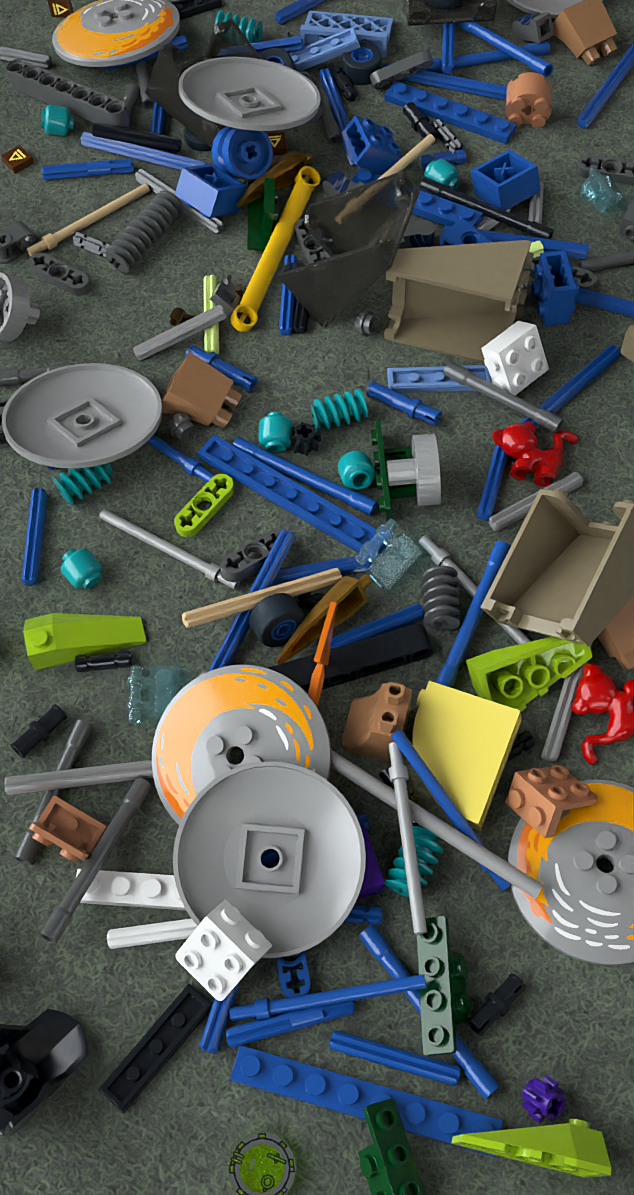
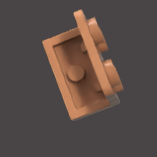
M553 765L515 772L505 803L544 838L554 836L563 810L595 805L598 796L590 790L588 785L573 777L567 768L561 765Z
M53 795L38 821L32 822L29 827L30 830L35 832L32 838L48 847L53 843L62 848L60 854L75 863L79 859L85 861L89 858L107 828L105 824L56 795Z

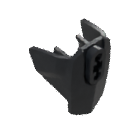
M47 1009L26 1026L0 1023V1136L5 1135L9 1138L28 1123L39 1107L87 1057L88 1046L84 1029L81 1023L73 1017L57 1010ZM19 1077V1083L17 1084V1086L11 1088L12 1081L15 1078Z

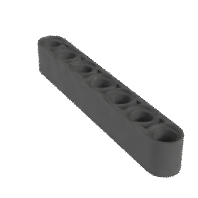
M14 59L7 63L6 71L15 90L48 104L66 106L69 109V113L93 123L97 122L124 128L130 127V119L125 103L122 100L24 60Z

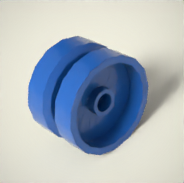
M226 126L218 132L213 141L212 158L215 166L235 179L259 178L271 165L273 156L272 143L265 131L244 130Z

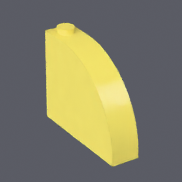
M429 681L426 690L421 689L417 698V706L419 707L413 726V747L473 829L481 831L522 721L521 711ZM427 788V790H428V792L430 793V795L433 797V799L436 801V803L440 806V804L437 802V800H436L435 797L432 795V793L430 792V790Z

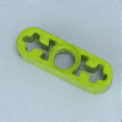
M226 474L213 476L176 515L174 523L176 531L180 536L192 537L196 535L234 493L233 480L230 476ZM226 484V489L220 488L217 491V485L223 486ZM202 501H208L212 504L208 510L197 508L198 504ZM192 521V526L185 525L183 527L182 522L188 523Z

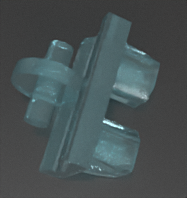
M591 168L588 179L581 185V199L585 202L591 201L600 216L606 215L610 208L617 207L622 200L620 192L611 189L610 178L607 175H601L597 168Z

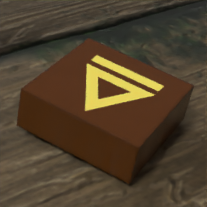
M48 0L52 17L66 18L73 13L71 0Z
M285 132L269 133L268 137L272 143L273 156L285 155L287 153Z
M20 145L1 155L2 162L14 174L34 164L33 158Z

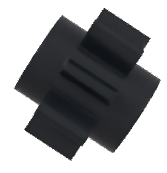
M301 422L296 428L291 427L293 435H290L289 438L291 440L290 446H294L295 454L300 453L308 456V453L312 450L318 451L321 433L315 432L314 424L310 425Z

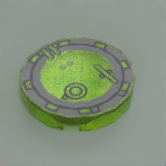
M259 1131L248 1134L237 1142L230 1154L227 1167L229 1183L236 1195H288L295 1184L297 1173L294 1152L287 1141L275 1133Z

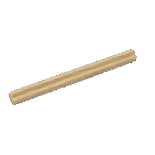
M338 568L323 571L187 611L182 614V621L186 628H191L251 610L261 600L275 593H286L294 597L335 585L342 579V575Z

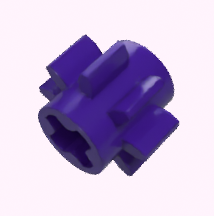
M547 1075L543 1078V1081L536 1077L530 1080L522 1092V1099L524 1101L522 1107L529 1111L528 1115L539 1123H542L545 1117L550 1121L558 1118L565 1107V1099L563 1097L565 1091L558 1087V1082Z

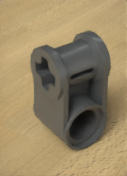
M15 221L0 231L1 264L12 262L26 253L27 248L38 243V236L22 221Z

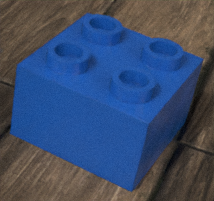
M510 149L471 170L475 195L486 203L505 211L510 210L513 206L541 191L538 166Z
M206 164L182 168L175 195L181 198L184 204L201 211L200 214L204 217L214 218L238 212L240 207L236 203L245 192L247 186L215 165Z

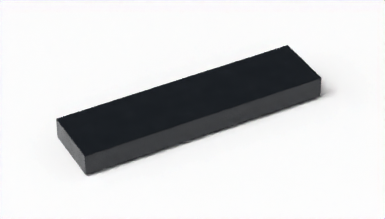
M188 984L100 1086L98 1091L124 1114L207 1016L213 1004Z

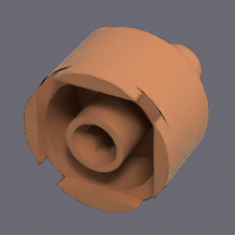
M527 72L518 75V79L513 82L511 80L508 83L505 112L509 121L516 123V127L521 124H532L536 128L545 125V121L552 112V84L550 81L548 83L545 80V76L535 72Z

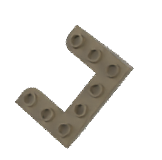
M518 240L395 249L386 270V280L393 281L392 306L388 314L391 321L388 328L385 329L384 339L484 363L485 358L481 348L516 323V321L522 320L525 306H521V304L524 305L528 289H524V287H527L531 274L530 271L526 270L531 268L534 253L530 252L531 241Z
M540 489L480 608L498 623L590 646L634 596V502L623 500V502L619 501L614 504L612 510L621 519L619 526H615L607 521L596 523L587 519L581 513L582 509L574 505L568 499V494L560 489H553L552 491Z

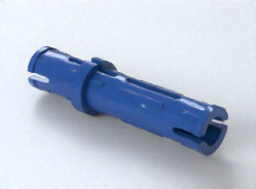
M194 344L189 346L193 351L189 349L186 351L185 358L189 352L193 353L233 380V383L249 392L254 389L251 385L254 387L257 385L258 378L220 359L218 354L214 352L208 353Z
M372 381L367 388L371 391H366V396L407 413L409 418H418L434 427L441 419L437 417L442 416L441 410L423 404L419 398L412 399L376 381Z

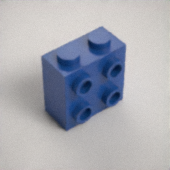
M355 115L342 132L346 146L353 156V162L360 168L365 167L376 174L383 175L403 157L400 152L401 148L393 138V132L387 126L383 125L381 127L369 118L364 119Z
M565 250L540 253L539 262L534 267L535 282L531 284L532 296L537 298V314L542 316L544 326L569 323L571 312L575 311L574 298L579 293L578 281L573 279L572 261H568Z

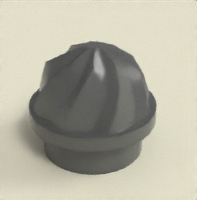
M372 311L360 312L354 321L355 330L362 336L375 335L380 325L379 317L374 315Z
M184 413L171 415L168 422L170 434L176 436L179 440L184 439L195 429L192 423L193 419Z

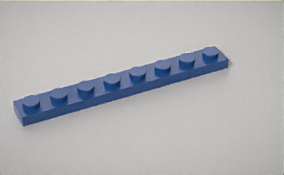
M213 435L198 451V457L202 461L359 554L368 555L373 562L389 543V536L216 435Z
M239 1045L230 1081L366 1120L363 1112L365 1106L392 1098L396 1102L405 1132L496 1157L493 1154L451 1144L452 1136L501 1130L503 1120Z

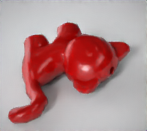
M532 422L512 424L504 430L499 429L492 433L495 444L501 447L506 455L518 459L510 469V476L521 481L525 479L527 473L532 472L534 473V483L542 487L550 485L551 478L557 477V473L563 464V440L571 444H575L578 441V436L573 432L560 430L553 435L554 448L540 450L537 448L538 437Z
M594 663L584 665L583 677L579 681L576 698L572 703V711L576 714L586 715L592 713L597 715L608 711L610 716L607 733L587 735L581 744L582 755L587 763L591 765L596 764L598 761V756L593 750L595 745H609L614 742L626 741L634 735V680L627 681L620 691L617 689L613 678L605 674L602 668Z

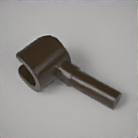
M177 307L173 309L169 323L177 326L195 316L186 314L185 310Z

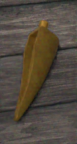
M298 151L286 153L271 164L263 175L251 183L236 205L241 207L261 198L265 178H274L275 189L279 190L295 184V176L302 167L307 166L313 161V156L310 153L304 154Z
M364 574L359 580L344 576L326 593L298 626L277 658L276 663L281 665L321 637L331 601L337 602L334 627L352 617L369 601L364 590L373 582L367 574Z

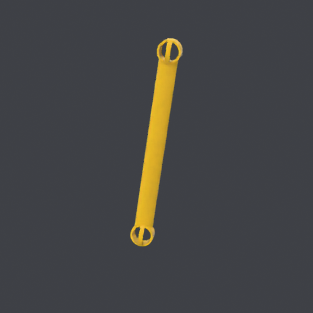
M310 166L302 167L295 176V186L240 304L231 314V324L240 332H248L257 322V312L295 231V223L300 220L312 192L320 183L321 178L318 171ZM310 178L313 181V184L308 183ZM238 312H242L240 319L237 316ZM247 316L251 321L250 324L243 323Z

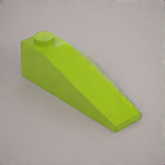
M51 613L26 619L23 629L27 655L34 670L75 661V657L78 655L91 657V654L112 652L147 643L142 619L136 616Z
M548 637L492 650L468 659L466 663L472 685L478 697L522 712L527 708V703L538 695L543 696L549 691L547 688L557 680L566 678L590 660L592 652L590 646Z
M569 1119V1123L452 1136L451 1144L583 1178L611 1176V1164L601 1131L590 1129V1123L583 1120Z

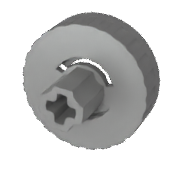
M1 272L0 340L10 342L22 333L26 324L35 325L39 319L40 309L37 303L30 302L28 286L22 278Z
M435 433L412 435V459L387 461L389 486L415 484L418 506L439 505L441 503L440 464Z

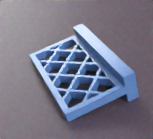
M309 10L305 24L301 25L300 36L303 39V47L344 31L347 27H354L359 43L373 44L381 51L382 58H386L394 18Z

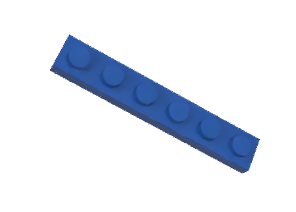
M394 81L385 93V101L401 107H404L409 102H414L422 114L434 119H441L445 123L507 144L516 130V123L398 81Z
M361 168L351 180L356 184L361 181L368 188L381 175ZM395 180L389 181L371 197L444 226H453L464 219L477 229L483 221L482 212Z

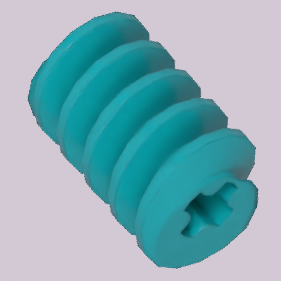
M219 10L215 20V34L219 40L225 39L227 42L233 41V43H240L241 45L260 42L263 32L262 21H259L256 26V20L251 18L248 24V17L243 16L240 22L239 14H235L233 17L231 12H227L225 15L223 10Z
M358 388L354 390L353 396L350 391H345L343 398L340 394L336 393L333 401L329 396H325L323 404L319 398H315L313 406L310 405L313 423L317 432H320L321 424H324L327 430H330L331 421H334L336 426L340 427L341 419H344L347 425H350L352 416H354L358 423L361 420V414H364L368 419L365 397Z
M106 463L93 467L78 468V471L75 468H68L69 476L64 472H60L59 481L54 477L52 478L62 497L70 505H74V495L83 500V490L92 495V485H95L99 490L102 489L101 480L110 485V475H113L110 464Z
M412 826L420 884L422 887H426L428 882L421 877L422 874L428 876L433 874L427 863L437 865L438 859L432 853L442 854L444 849L437 844L438 838L432 832L419 826ZM401 847L399 849L400 857L393 861L395 868L388 871L390 880H385L384 883L393 892L409 897L403 848Z

